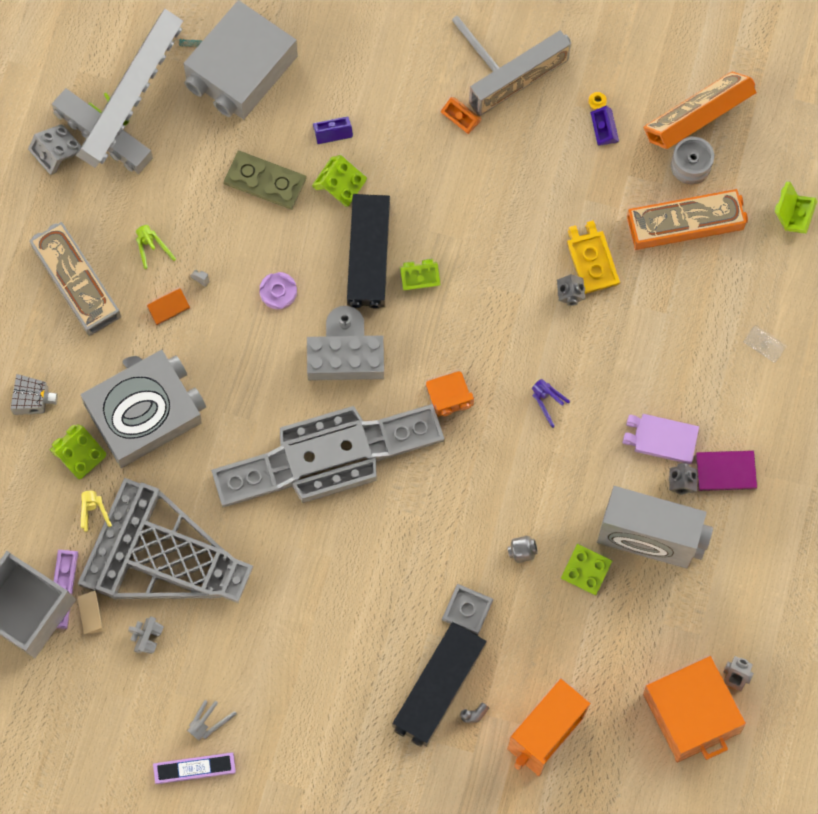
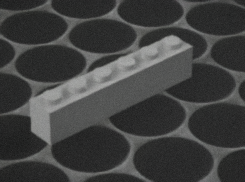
M67 88L52 103L54 115L59 119L63 118L72 129L81 131L85 138H87L101 114ZM124 130L120 135L117 134L114 139L117 141L111 150L108 148L107 150L114 160H120L129 171L133 172L134 170L138 174L153 159L151 150Z

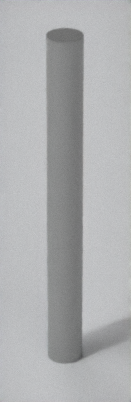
M455 16L452 21L494 72L499 69L498 65L458 16Z

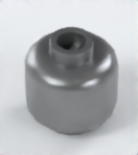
M530 536L512 539L511 546L508 547L510 558H514L517 563L534 560L535 554H538L535 539H531Z

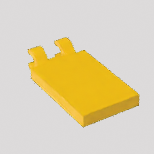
M594 220L586 222L587 225L585 227L588 234L579 236L576 225L569 227L568 230L571 240L567 241V245L577 276L584 280L585 294L620 284L604 232H597Z

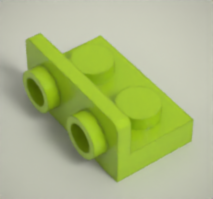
M433 259L422 260V264H414V261L405 262L403 266L399 267L403 290L441 285L438 263L433 262Z

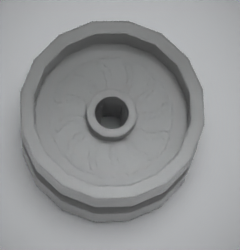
M688 137L681 140L675 147L671 160L673 175L679 181L691 185L704 181L710 174L713 165V148L707 141L699 137Z

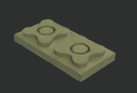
M238 150L224 179V184L293 210L307 176Z

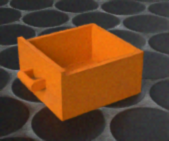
M711 656L654 681L645 687L643 696L677 763L700 752L708 760L727 751L728 747L725 740L740 734L746 725ZM720 743L721 749L708 754L706 749Z
M560 679L511 735L507 749L517 757L515 762L517 770L522 769L526 765L540 776L549 758L585 717L591 703L564 680Z

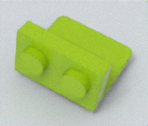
M786 182L785 186L781 189L779 203L775 206V214L785 231L806 234L818 201L814 197L798 196L792 183Z
M77 424L76 426L72 425L62 439H56L52 443L53 447L49 450L65 464L77 479H82L106 457V452L84 426Z

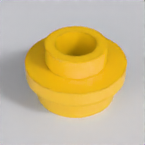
M594 92L589 96L588 103L592 109L596 110L606 106L607 98L601 92Z

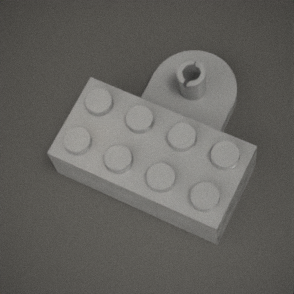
M350 306L335 308L330 312L326 320V337H307L308 380L384 379L383 336H364V319L357 309Z

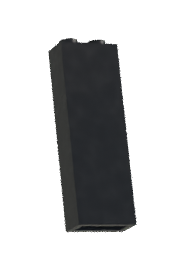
M353 194L347 285V305L353 308L369 306L372 309H379L385 307L390 195Z
M452 621L392 723V727L395 728L394 732L402 737L405 735L412 738L411 741L417 746L422 747L424 745L427 747L483 652L487 641Z

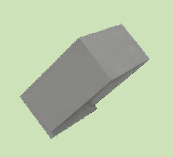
M6 551L0 559V636L33 658H36L76 599L66 589Z

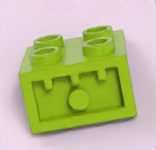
M342 155L330 158L312 184V187L316 190H327L345 207H348L352 202L353 194H358L367 177Z

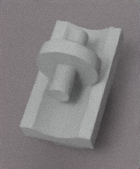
M150 616V618H146L144 625L142 622L137 621L136 627L129 626L128 631L132 633L130 640L136 642L138 638L134 652L154 653L157 643L149 641V636L152 634L159 637L164 626L155 622L156 618Z

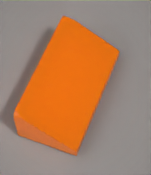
M450 97L440 111L467 134L482 120V118L455 97Z
M181 288L149 303L147 308L156 325L189 309L190 306Z

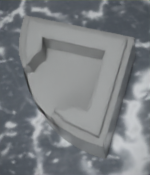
M194 270L190 275L191 278L205 287L209 283L208 274L203 271L199 273L197 270Z

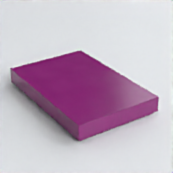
M754 450L696 452L699 491L757 489Z

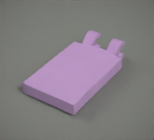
M642 414L641 419L637 416L629 415L626 426L637 428L636 434L625 433L623 444L636 446L634 452L687 464L692 463L699 426Z

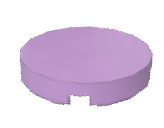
M283 272L267 275L260 284V297L262 301L273 309L289 307L297 296V287L294 279Z

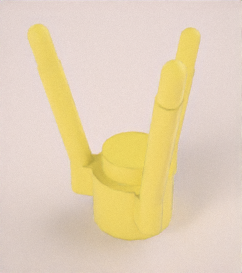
M95 491L83 492L81 494V528H84L85 532L88 531V511L96 509L97 505H99L108 527H111L112 524L102 503V497L97 496Z

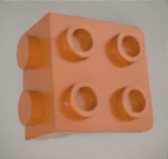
M460 371L426 382L437 417L448 416L459 410L464 411L474 405L472 392L469 393L463 374Z

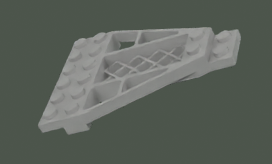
M124 478L108 514L112 526L108 527L105 521L78 585L113 599L223 597L239 603L253 570V565L232 557L167 498L160 489ZM158 499H162L179 514L173 530L149 522ZM184 519L211 545L177 533L182 520ZM154 531L157 540L146 544L143 535ZM157 533L162 534V535H165V536L162 537V538H159L158 535H157ZM172 538L175 547L164 551L161 542ZM142 539L144 545L138 547L139 542ZM175 540H178V541L183 542V543L177 545L176 542H175ZM159 543L162 552L151 556L148 547ZM190 545L193 554L182 558L179 549ZM193 546L201 550L195 552ZM146 549L149 558L138 562L135 553ZM177 550L180 559L169 563L166 554ZM208 552L211 561L200 565L197 556ZM164 556L167 565L156 569L153 560ZM195 557L198 566L187 570L184 561ZM151 561L154 569L144 566L142 564ZM182 563L185 572L174 575L171 567ZM211 565L207 576H205L202 568ZM129 568L152 576L146 593H118ZM169 568L172 576L162 573L160 571ZM200 570L203 579L192 582L189 574ZM187 575L190 580V583L178 578ZM161 579L190 590L191 593H151L156 580Z

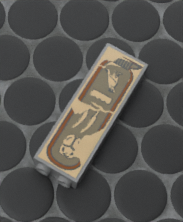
M560 30L470 86L469 104L481 116L567 62L571 47L570 38Z
M62 222L51 225L48 230L43 233H37L29 240L32 249L88 336L121 318L119 309Z

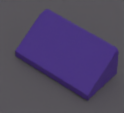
M606 105L591 111L597 145L619 142L612 109Z
M349 116L313 123L317 144L353 137Z

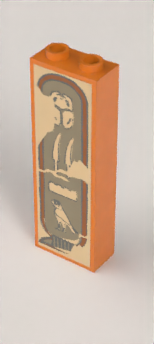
M733 71L645 125L643 128L649 142L669 149L756 94L755 82L749 76Z
M734 189L628 209L627 220L635 250L744 230L746 223H748V216L746 212H743L742 195H739L738 190Z

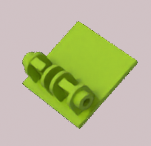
M577 544L561 579L597 595L613 560Z

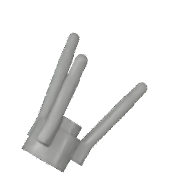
M205 700L187 731L199 741L202 737L206 739L212 732L229 721L237 713H231L206 731L208 726L204 722L218 702L215 701L202 719L199 720L207 705V700Z

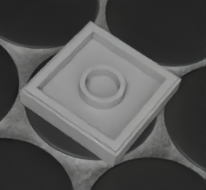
M457 584L442 617V621L449 624L453 621L478 636L493 599Z

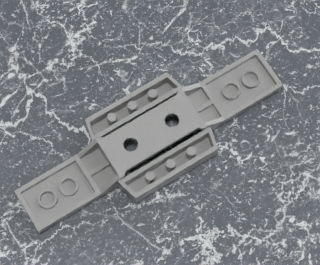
M433 404L375 421H363L355 407L352 406L281 427L280 447L269 453L211 471L222 507L293 487L302 503L377 481L376 461L443 442L444 436ZM344 441L351 442L352 448L349 451H344L341 448V444ZM307 452H312L315 455V459L312 462L304 460V455ZM358 459H368L365 461H361L355 464H351L345 467H341L335 470H331L325 473H321L315 476L299 480L300 477L308 474H312Z

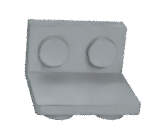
M61 124L34 134L28 150L47 172L52 175L57 172L62 160L77 155L81 145Z

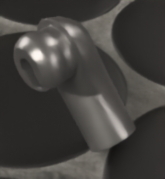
M482 702L475 711L462 710L460 717L465 723H478L490 708Z

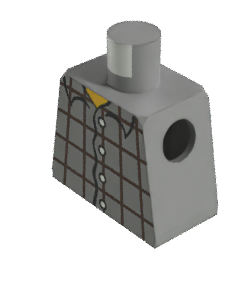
M16 374L10 409L13 415L42 414L45 412L46 404H57L58 394L48 392L47 383L44 381Z

